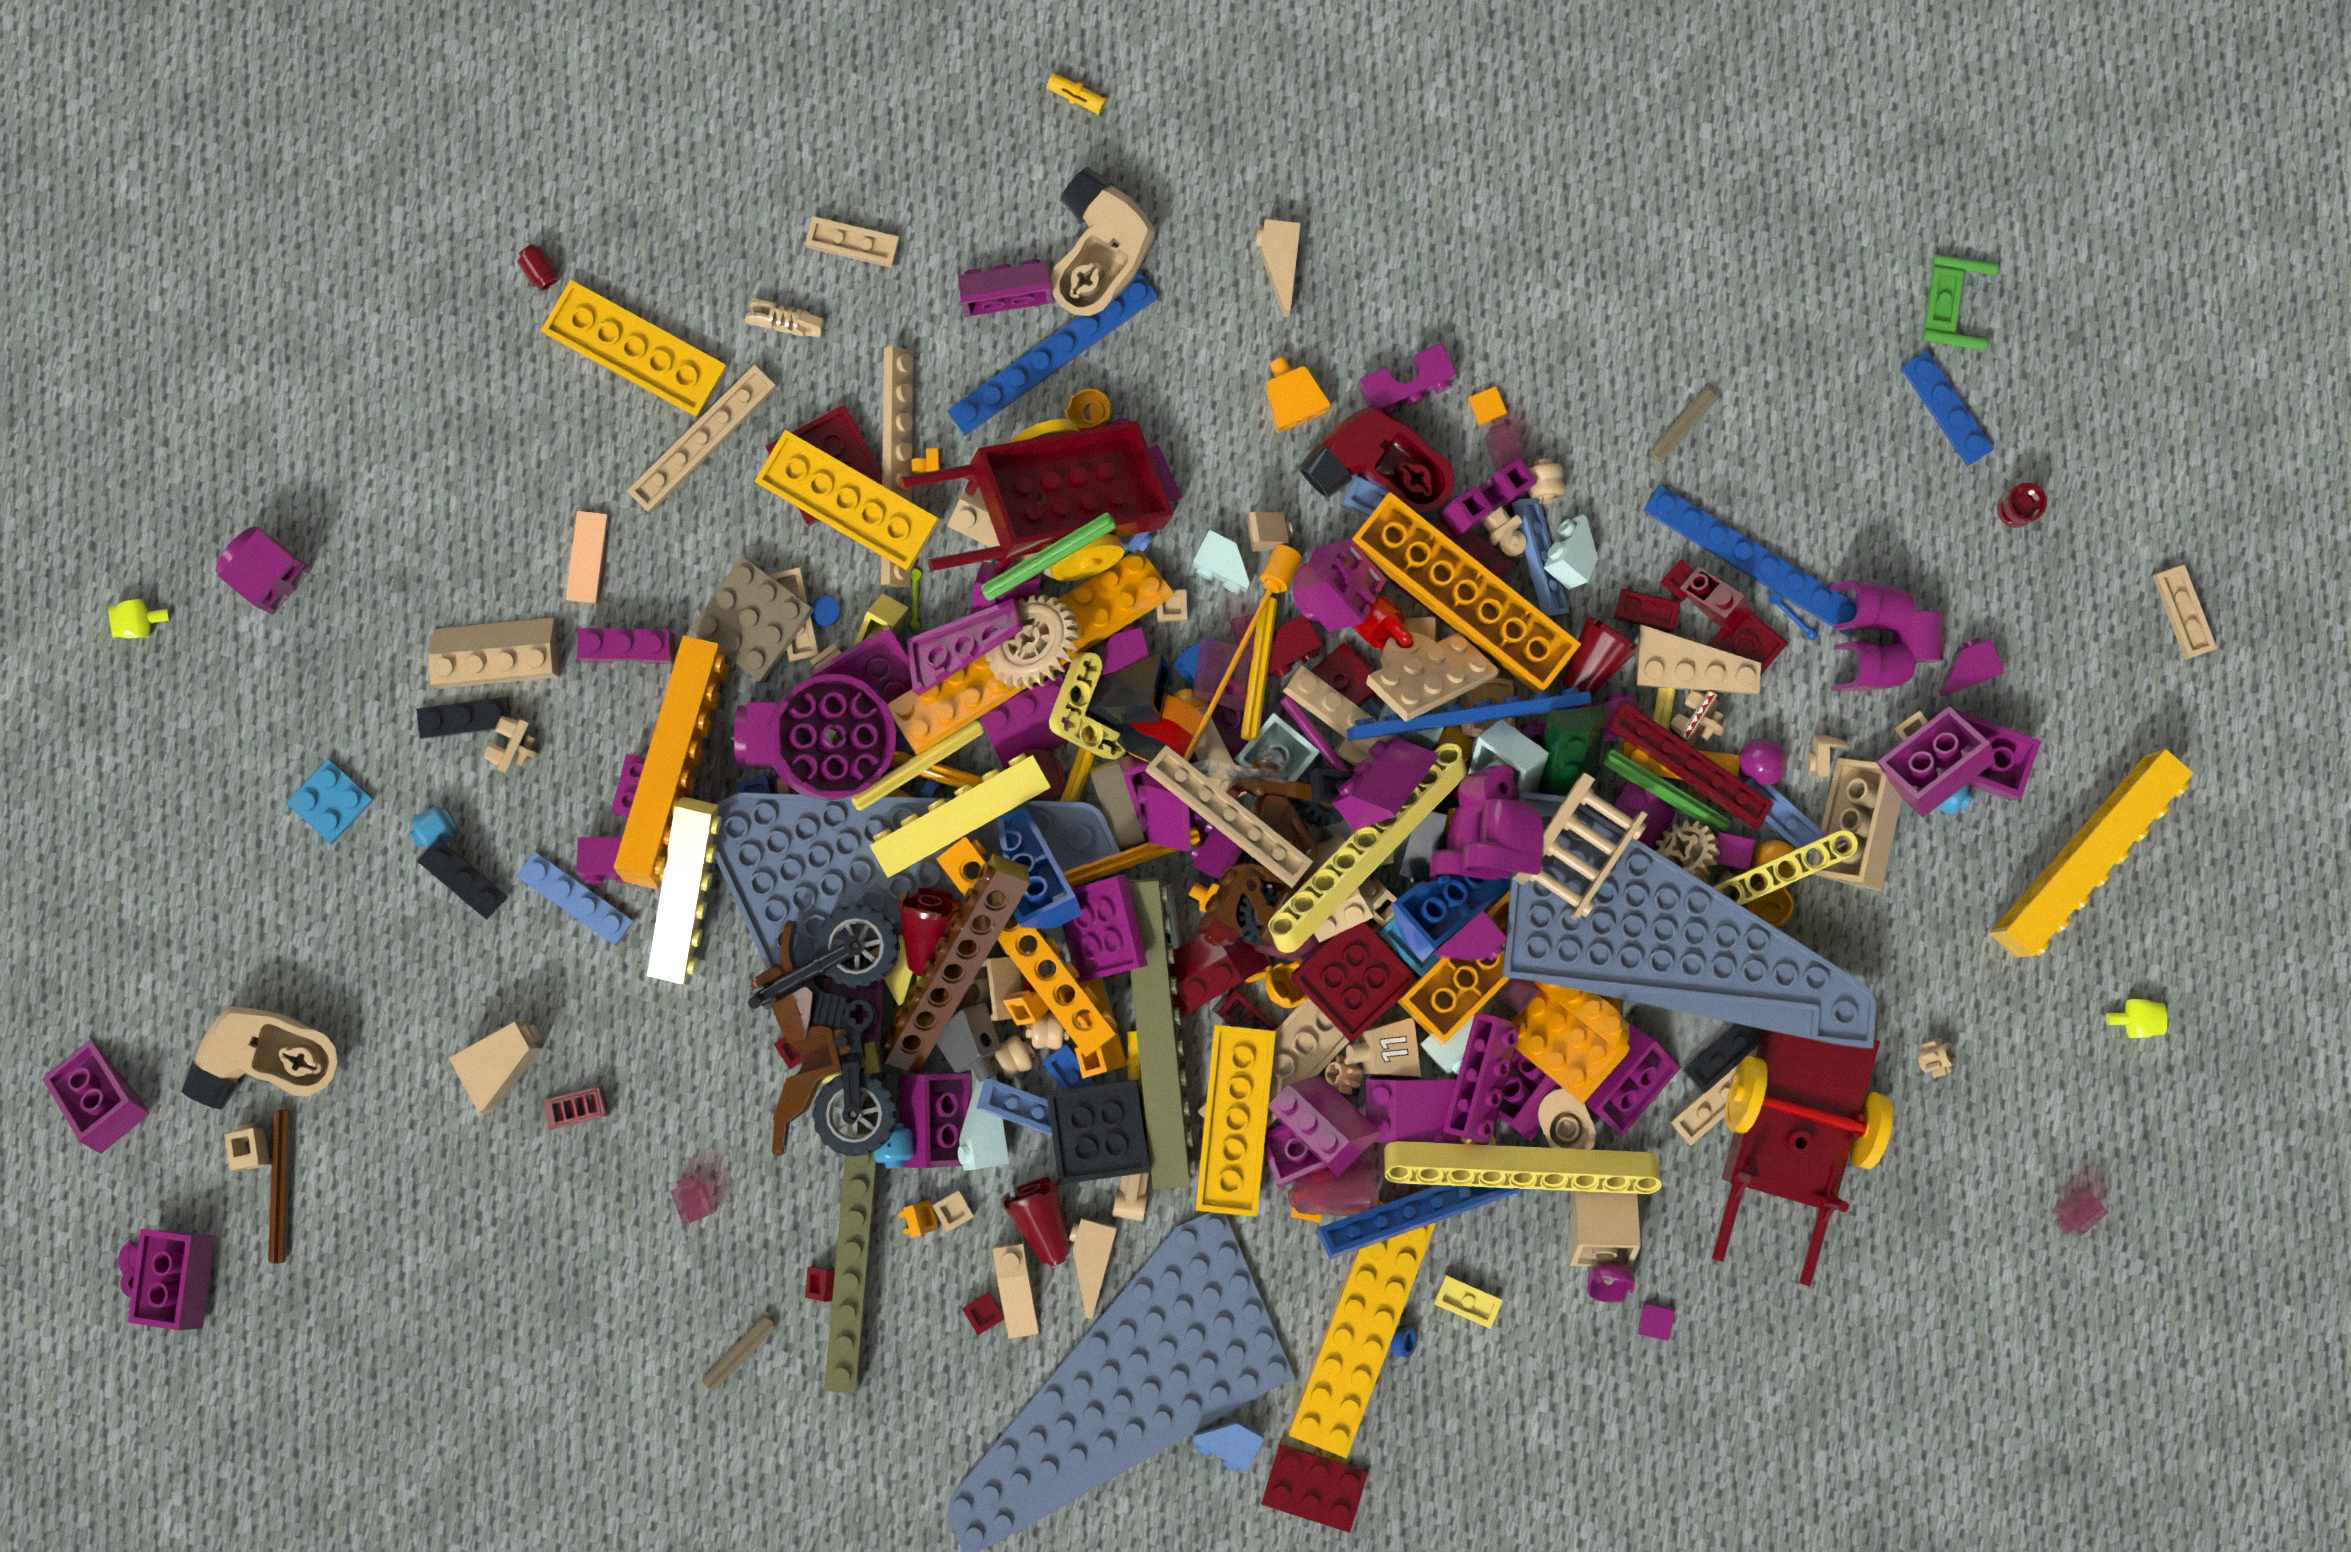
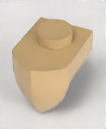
M1814 735L1812 739V753L1807 754L1806 760L1807 770L1812 771V778L1824 779L1830 776V749L1851 748V745L1832 736Z

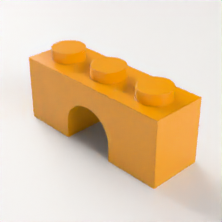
M1103 977L1080 982L1083 988L1089 986L1096 994L1099 1001L1095 1004L1100 1011L1104 1013L1107 1010L1113 1017ZM1072 986L1060 989L1059 995L1061 1000L1069 1003L1074 999L1075 990ZM1084 1009L1078 1014V1020L1084 1028H1087L1093 1024L1094 1016L1091 1011ZM1118 1034L1088 1057L1083 1054L1079 1047L1075 1048L1082 1078L1127 1066Z

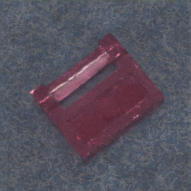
M1207 638L1201 640L1191 699L1211 703L1230 665L1231 656L1234 657L1239 645ZM1244 648L1236 665L1232 695L1225 694V687L1217 703L1218 705L1227 706L1233 710H1245L1246 699L1243 697L1249 661L1253 659V649Z

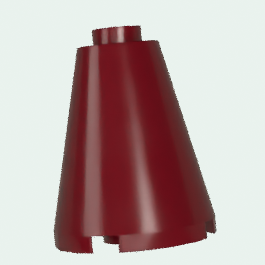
M1588 615L1578 639L1581 645L1572 655L1562 684L1567 687L1566 689L1579 688V693L1590 691V696H1592L1638 651L1640 646L1633 642L1629 647L1632 641L1628 640L1627 637L1600 620L1593 624L1595 618Z
M918 887V893L909 894L910 889L900 894L899 911L907 967L913 971V974L920 977L924 964L927 961H931L935 954L938 940L947 934L952 916L961 910L959 898L957 901H954L952 893L938 888Z
M1049 1176L1038 1178L1018 1186V1193L1012 1197L1009 1192L1001 1198L1002 1207L1041 1263L1049 1264L1052 1267L1065 1262L1066 1256L1070 1253L1058 1178L1054 1176L1052 1182Z

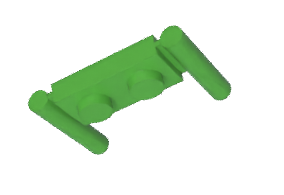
M1935 254L1932 263L1933 269L1931 270L1922 341L1986 350L1989 347L1988 339L1955 334L1964 271L1997 275L1999 265Z

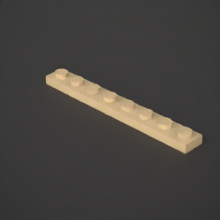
M889 346L884 347L882 486L912 503V487L902 489L899 484V477L912 475L913 351ZM881 556V585L895 588H911V570L908 572Z

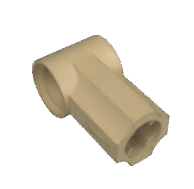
M1149 1173L1121 1176L1120 1189H1117L1113 1217L1143 1222L1147 1200L1145 1192Z

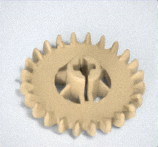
M1032 595L1029 597L1028 602L1023 598L1019 599L1018 603L1023 630L1016 634L1015 639L1012 636L986 654L985 658L990 662L989 669L995 673V677L998 680L1003 681L1009 687L1014 684L1017 689L1021 690L1023 688L1022 683L1024 682L1029 689L1033 690L1034 679L1039 685L1044 687L1043 676L1047 675L1051 680L1055 681L1054 668L1065 672L1060 663L1061 660L1073 662L1066 652L1068 650L1078 651V648L1070 642L1073 639H1080V636L1072 630L1079 629L1078 623L1074 621V613L1069 611L1065 603H1060L1055 597L1049 599L1046 595H1041L1039 599ZM1048 626L1049 634L1044 635L1043 632ZM1012 647L1018 648L1015 654L1012 652Z

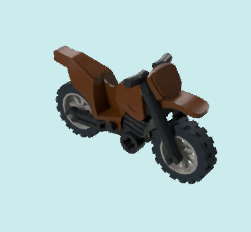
M849 905L835 910L832 915L826 917L823 925L817 931V941L815 942L817 956H813V960L798 968L793 951L797 923L796 921L788 920L782 936L781 965L775 964L750 981V989L756 993L749 998V1007L756 1009L759 1006H763L766 1010L773 1008L774 1015L787 1043L797 1049L802 1056L800 1071L785 1080L772 1119L774 1120L772 1153L775 1156H781L786 1153L790 1123L809 1110L823 1080L840 1073L843 1074L834 1077L822 1087L814 1102L815 1106L812 1117L814 1118L815 1131L821 1137L820 1140L836 1153L846 1156H861L878 1150L887 1143L896 1129L898 1110L895 1096L892 1095L887 1084L883 1083L876 1076L865 1073L866 1050L864 1036L867 1030L875 1026L879 1020L880 1012L878 1007L871 1001L854 1000L851 1002L852 998L831 994L823 990L816 981L826 975L837 984L846 987L866 988L878 984L892 972L891 970L898 961L897 957L900 951L898 932L891 920L874 908L863 905ZM851 924H865L859 938L855 936ZM846 927L850 937L846 941L837 940L836 938L839 933ZM871 927L879 939L865 942L864 939ZM880 944V952L876 959L869 953L867 947ZM866 956L873 962L867 968L860 969V957ZM854 960V970L844 965ZM862 1005L865 1011H869V1018H864L863 1024L860 1018H856V1011H861ZM844 1095V1109L834 1107L837 1100ZM868 1095L875 1101L877 1107L867 1109L866 1098ZM878 1111V1120L875 1126L864 1118L865 1114ZM833 1112L842 1113L843 1121L837 1126L833 1120ZM861 1122L871 1132L865 1136L858 1137V1123ZM846 1124H851L852 1137L843 1134L839 1130Z

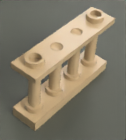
M1583 773L1578 778L1544 829L1542 859L1545 854L1548 856L1554 855L1592 881L1584 895L1580 896L1543 871V866H1541V872L1537 875L1516 872L1512 877L1513 880L1521 885L1527 883L1528 880L1532 882L1536 880L1573 905L1575 909L1569 916L1573 920L1580 918L1581 915L1586 917L1596 903L1592 900L1593 896L1632 838L1637 840L1647 826L1643 823L1647 816L1645 812L1641 811L1632 819L1594 794V789L1590 786L1595 779L1586 773ZM1579 803L1583 805L1587 803L1626 829L1617 845L1576 819L1578 815L1573 812ZM1562 829L1566 831L1572 830L1609 855L1600 871L1560 845L1561 841L1557 839V836Z

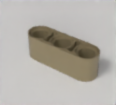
M1118 759L1089 768L1106 822L1119 850L1144 843L1145 839L1140 830L1139 821Z

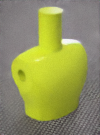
M144 599L127 600L108 606L113 638L133 639L148 637L150 635V623L169 621L167 609L148 611Z
M2147 999L2126 1000L2124 1013H2107L2105 1018L2107 1025H2125L2128 1038H2150L2155 1035H2164L2167 1031L2165 1004Z

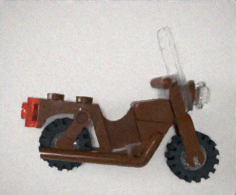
M1267 748V750H1260L1257 754L1258 760L1253 761L1252 768L1210 760L1191 764L1206 777L1234 782L1226 791L1234 799L1244 791L1250 795L1261 796L1254 799L1250 812L1312 860L1313 863L1318 855L1319 847L1301 819L1307 818L1306 823L1310 825L1316 824L1315 827L1329 826L1344 820L1332 803L1312 801L1310 774L1300 780L1301 782L1288 781V775L1279 773L1280 770L1285 769L1286 763L1283 760L1284 756L1275 749ZM1295 809L1302 810V813L1298 816ZM1258 861L1255 864H1241L1228 867L1220 878L1219 882L1221 885L1216 894H1213L1205 905L1206 912L1197 930L1205 935V941L1216 947L1233 945L1237 937H1244L1242 941L1251 945L1272 943L1274 940L1268 927L1270 919L1300 889L1311 866L1293 888ZM1261 883L1272 885V887L1263 888Z

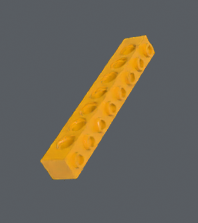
M966 836L936 858L964 897L967 890L973 888L978 878L973 880L968 878L966 874L968 865L973 862L979 863L980 866L988 863L983 857L987 851L976 838L971 841ZM1019 924L1012 929L1004 927L997 940L1086 1057L1090 1056L1118 1034L1114 1029L1118 1025L1115 1019L1107 1010L1104 1013L1100 1011L1095 1004L1099 1001L1098 997L1089 986L1085 988L1081 986L1077 980L1080 976L1079 972L1070 961L1066 964L1058 955L1062 950L1051 936L1046 939L1040 932V928H1021ZM1032 935L1037 940V948L1032 953H1026L1022 949V941L1025 937ZM1047 960L1053 961L1056 965V973L1051 978H1045L1040 971L1042 963ZM1064 985H1070L1075 990V997L1069 1003L1063 1002L1059 997V991ZM1084 1009L1091 1011L1094 1016L1093 1024L1087 1028L1082 1027L1078 1023V1014Z

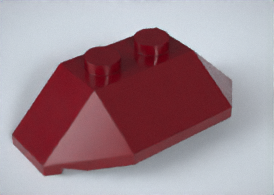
M1210 929L1174 950L1175 964H1170L1171 976H1176L1178 982V995H1173L1174 1007H1180L1181 1018L1270 966L1260 946L1242 941L1244 937H1238L1236 934L1224 937Z

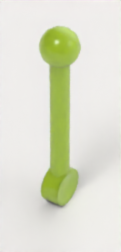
M919 569L911 570V579L913 580L912 620L909 622V628L912 631L919 630L921 626L918 621L919 580L922 577Z

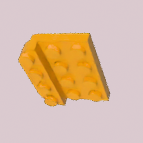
M1535 982L1534 984L1539 990L1511 1020V1022L1521 1025L1515 1049L1583 1104L1628 1053L1630 1049L1627 1044L1630 1024L1612 1005L1598 994Z

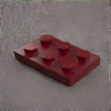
M1279 1443L1261 1505L1350 1533L1368 1471Z

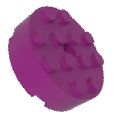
M843 674L819 675L795 686L777 703L770 716L767 728V749L772 765L778 775L798 793L818 800L844 799L871 787L889 767L896 745L894 719L884 699H881L865 682ZM828 729L836 732L838 736L837 745L830 744L827 741L825 734Z

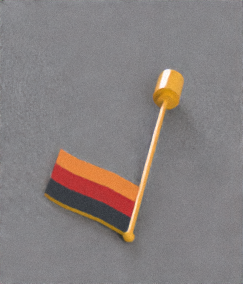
M1286 545L1275 546L1260 576V580L1267 591L1205 715L1185 701L1167 694L1161 722L1125 723L1117 739V742L1124 750L1137 758L1151 763L1167 745L1184 760L1189 761L1272 592L1287 591L1302 561V556L1296 550Z

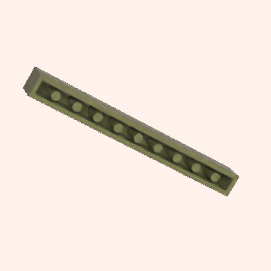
M1161 877L1127 880L1148 966L1132 969L1130 972L1153 1190L1190 1187L1192 1177L1197 1176L1195 1158L1190 1159L1189 1147L1194 1145L1192 1128H1187L1186 1117L1190 1116L1189 1098H1184L1183 1086H1187L1186 1067L1181 1068L1180 1056H1184L1183 1037H1177L1176 1025H1181L1180 1007H1174L1173 995H1178V982L1176 976H1171L1170 964H1175V953L1173 945L1168 946L1167 934L1172 933L1171 916L1165 915L1164 903H1169L1167 884L1162 885Z
M868 1095L866 1098L867 1109L877 1107L875 1101ZM878 1111L865 1114L864 1118L875 1126L878 1120ZM858 1123V1137L865 1136L871 1132L863 1123ZM848 1124L847 1136L852 1137V1125ZM873 1152L861 1156L845 1155L824 1391L856 1393L859 1390L879 1163L874 1160Z

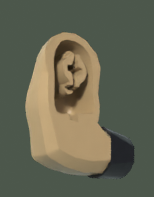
M1086 167L1068 184L1061 196V201L1081 223L1086 222L1089 228L1079 238L1075 247L1054 266L1050 277L1053 297L1065 311L1075 316H1092L1101 312L1135 279L1155 236V229L1144 211L1128 195L1116 189L1112 182Z
M230 1006L213 1022L202 1039L195 1061L191 1062L181 1092L203 1105L215 1109H224L241 1083L239 1078L243 1074H247L259 1080L269 1081L293 1096L308 1097L324 1089L335 1076L338 1066L336 1048L325 1034L310 1028L286 1014L244 1006Z

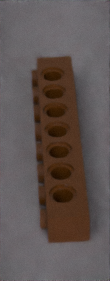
M992 854L988 863H984L981 866L978 880L973 888L967 890L961 910L952 916L947 934L938 940L935 954L931 961H927L924 964L918 984H914L911 987L907 1003L903 1009L900 1008L897 1011L894 1025L890 1032H885L882 1037L880 1048L883 1049L884 1063L916 1074L919 1073L1030 885L1027 866L996 854Z

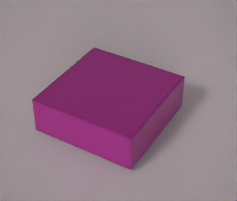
M1643 1303L1637 1334L1669 1341L1675 1310Z

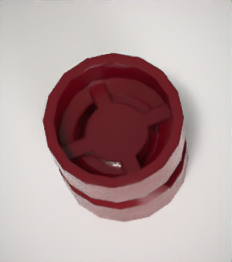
M2030 482L2021 483L2001 496L1997 504V514L2006 526L2022 528L2042 516L2047 507V496L2038 485Z

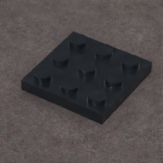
M1139 1079L1046 1092L1058 1182L1060 1185L1151 1172Z

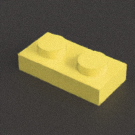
M1444 1275L1433 1304L1491 1329L1503 1300Z

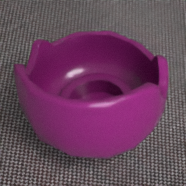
M1755 739L1746 744L1739 754V764L1745 777L1748 775L1753 776L1759 785L1774 784L1784 778L1787 771V760L1782 747L1777 742L1768 739Z
M1601 1262L1594 1266L1588 1274L1587 1292L1590 1297L1597 1301L1608 1303L1622 1302L1625 1300L1629 1290L1630 1293L1634 1292L1635 1275L1630 1268L1620 1262ZM1603 1278H1613L1615 1281L1607 1285Z

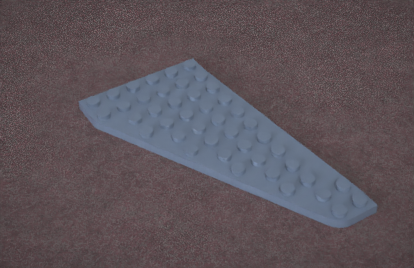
M1519 792L1518 795L1520 802L1528 803L1537 810L1542 819L1543 831L1566 798L1565 796ZM1580 803L1573 812L1578 815L1576 819L1615 845L1618 844L1625 833ZM1562 829L1557 836V839L1561 841V846L1599 871L1609 857L1608 854L1570 829L1568 831ZM1632 838L1593 896L1592 900L1596 903L1586 917L1581 915L1576 920L1569 917L1575 909L1573 905L1536 880L1534 882L1528 880L1524 885L1519 884L1512 879L1516 872L1512 871L1506 925V937L1508 939L1505 941L1503 978L1546 983L1841 1046L1873 1048L1876 1000L1871 990L1864 983L1638 840ZM1545 854L1541 863L1543 871L1580 896L1584 895L1592 883L1590 879L1554 855L1548 856Z
M738 793L716 803L719 805L717 816H721L722 819L717 835L714 834L712 844L717 845L715 859L766 969L775 964L781 965L782 936L788 920L796 921L797 923L793 951L798 968L813 960V956H817L815 951L817 931L823 925L825 918L832 915L839 908L849 905H863L874 908L891 920L898 934L902 933L899 899L900 894L905 890L910 889L909 894L918 893V887L942 889L952 893L954 901H957L959 898L961 901L960 908H962L964 895L936 858L965 836L970 838L971 841L976 838L987 851L983 856L987 862L992 854L1003 857L998 817L890 878L886 876L870 847L871 844L875 843L873 836L888 828L891 833L902 828L900 823L902 820L915 813L919 818L929 813L927 808L929 805L942 798L882 797L864 810H857L851 801L852 796L829 801L813 799L802 794ZM943 798L946 803L952 800L950 798ZM1026 801L1014 808L1026 805L1062 872L1120 853L1103 814L1096 807L1088 803ZM973 862L968 865L966 874L969 879L978 878L981 868L979 863ZM851 924L853 932L858 938L865 924ZM846 927L839 933L836 938L837 940L846 941L850 937ZM871 927L864 939L865 942L879 939Z
M1208 1212L1178 1225L955 1490L949 1503V1518L963 1552H978L1002 1541L1261 1394L1295 1379L1226 1214Z

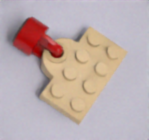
M1383 596L1375 597L1376 601L1369 605L1370 612L1365 622L1353 626L1354 630L1371 647L1379 648L1383 651L1381 657L1383 668L1369 674L1366 684L1405 722L1496 679L1499 671L1460 633H1456L1436 643L1428 636L1409 632L1403 625L1405 621L1404 614Z

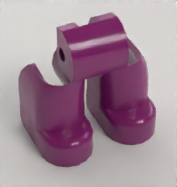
M1849 580L1830 585V591H1856L1855 618L1850 622L1834 625V630H1886L1894 634L1893 644L1850 641L1834 645V650H1857V677L1851 683L1831 686V691H1875L1901 686L1913 677L1916 662L1936 663L1944 661L1942 612L1915 611L1912 595L1903 588L1888 584Z
M1506 765L1494 766L1466 775L1459 785L1458 797L1460 807L1456 808L1451 819L1447 849L1437 850L1432 853L1430 877L1438 879L1447 874H1457L1495 881L1499 878H1509L1512 871L1530 875L1539 874L1542 863L1543 823L1539 813L1532 805L1520 802L1517 799L1513 768Z

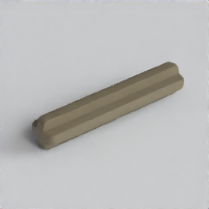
M1706 388L1650 450V455L1658 462H1662L1718 399L1717 395L1712 390Z
M768 1316L763 1317L703 1378L705 1386L711 1391L716 1390L777 1328L776 1323Z

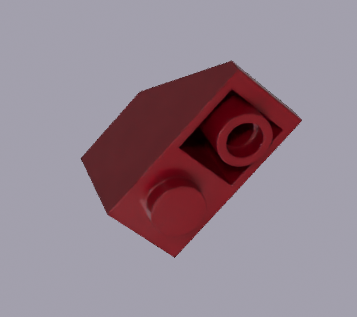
M1700 566L1679 588L1711 621L1731 634H1734L1752 613L1745 595Z
M1304 615L1278 628L1270 655L1268 678L1274 674L1277 679L1281 678L1293 670L1291 665L1302 660L1303 664H1306L1319 656L1317 651L1322 648V643L1308 618Z

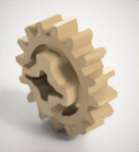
M1684 821L1683 827L1679 828L1676 824H1673V831L1671 833L1667 831L1662 832L1665 839L1663 841L1656 840L1655 843L1659 850L1655 851L1693 876L1700 879L1699 875L1701 873L1709 875L1708 866L1717 865V861L1713 856L1720 854V850L1716 846L1719 842L1709 827H1703L1698 821L1693 826L1688 821Z

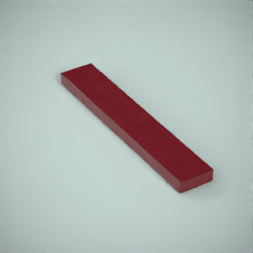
M1626 701L1620 704L1607 725V728L1755 830L1761 827L1774 805L1771 800Z

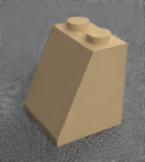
M1343 833L1318 844V855L1301 887L1347 841ZM1370 876L1314 932L1319 942L1374 917Z
M514 1021L449 1058L478 1113L497 1109L541 1051L542 1047L539 1042L542 1040V1036L534 1024L530 1026L528 1022Z
M1571 1191L1570 1266L1594 1267L1604 1261H1616L1627 1267H1632L1641 1246L1637 1194Z

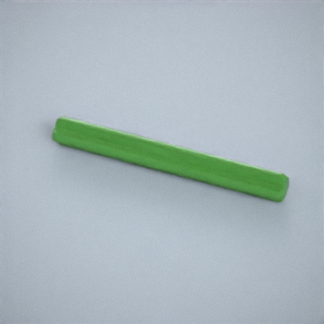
M1105 513L981 586L983 595L988 601H992L1116 528L1114 518L1110 513Z
M1610 750L1605 754L1604 766L1654 794L1716 833H1725L1729 830L1731 823L1729 818L1619 752Z

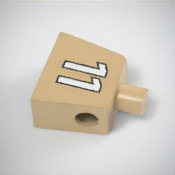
M1414 1018L1397 1019L1368 1028L1359 1036V1044L1347 1046L1346 1057L1348 1062H1361L1362 1071L1366 1075L1421 1076Z

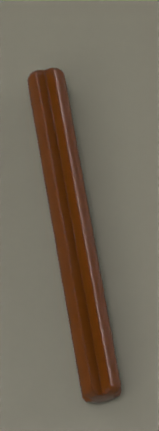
M276 1110L273 1113L268 1261L272 1264H281L286 1261L291 1111Z

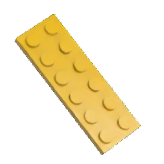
M571 279L540 330L548 337L697 419L728 368L724 363Z
M784 430L754 481L910 572L940 521L934 515L787 430Z
M1214 1025L1196 1211L1257 1217L1276 1031Z

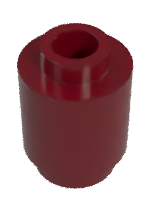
M532 244L519 252L520 258L517 260V263L533 287H537L539 291H545L560 280L557 274L558 269L542 246L535 247Z

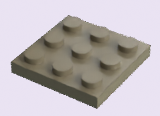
M741 556L690 630L705 641L718 643L723 655L757 681L763 683L815 609L749 559Z

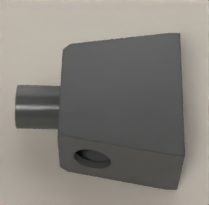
M984 1002L962 1009L950 1018L936 1042L955 1072L961 1073L973 1069L978 1082H983L985 1079H990L995 1075L988 1059L1001 1049L988 1008Z

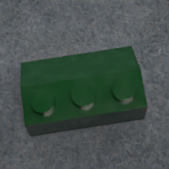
M1607 706L1548 712L1542 749L1549 754L1538 787L1541 794L1566 797L1583 773L1588 774L1594 779L1596 778L1609 711Z

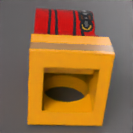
M1046 974L1043 976L1045 978H1051L1052 976H1054V974ZM1028 980L1022 992L1010 993L1003 1000L1017 1026L1037 1023L1049 1009Z

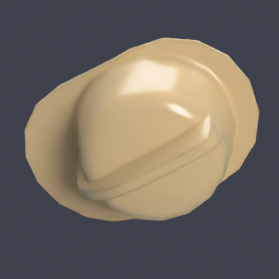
M1562 1088L1547 1094L1539 1105L1538 1118L1551 1148L1591 1150L1595 1144L1596 1132L1585 1103L1581 1104Z

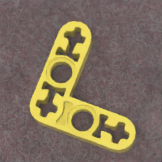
M1080 652L1072 659L1073 662L1070 664L1050 715L1049 725L1052 732L1102 758L1116 760L1121 758L1126 752L1117 742L1120 733L1085 716L1101 674L1102 661L1095 653ZM1084 661H1087V665L1090 666L1089 671H1086V667L1083 666ZM1077 677H1081L1080 679H1084L1085 682L1077 680ZM1077 685L1081 690V696L1077 702H1074L1070 694L1072 688ZM1066 706L1073 707L1075 709L1074 711H1071V709H1067ZM1063 717L1068 722L1067 727H1064L1065 724L1061 722ZM1087 726L1093 729V738L1089 742H1086L1083 738V732ZM1102 740L1112 741V744L1115 746L1114 750L1112 751L1111 747L1106 744H1101Z

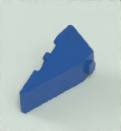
M1024 804L999 816L998 826L1003 857L1027 866L1030 885L1013 912L1020 927L1056 928L1082 915L1074 892L1026 805Z
M1447 874L1439 877L1437 880L1414 885L1392 904L1402 940L1421 962H1424L1477 914L1484 911L1510 888L1511 876L1492 881L1464 875Z

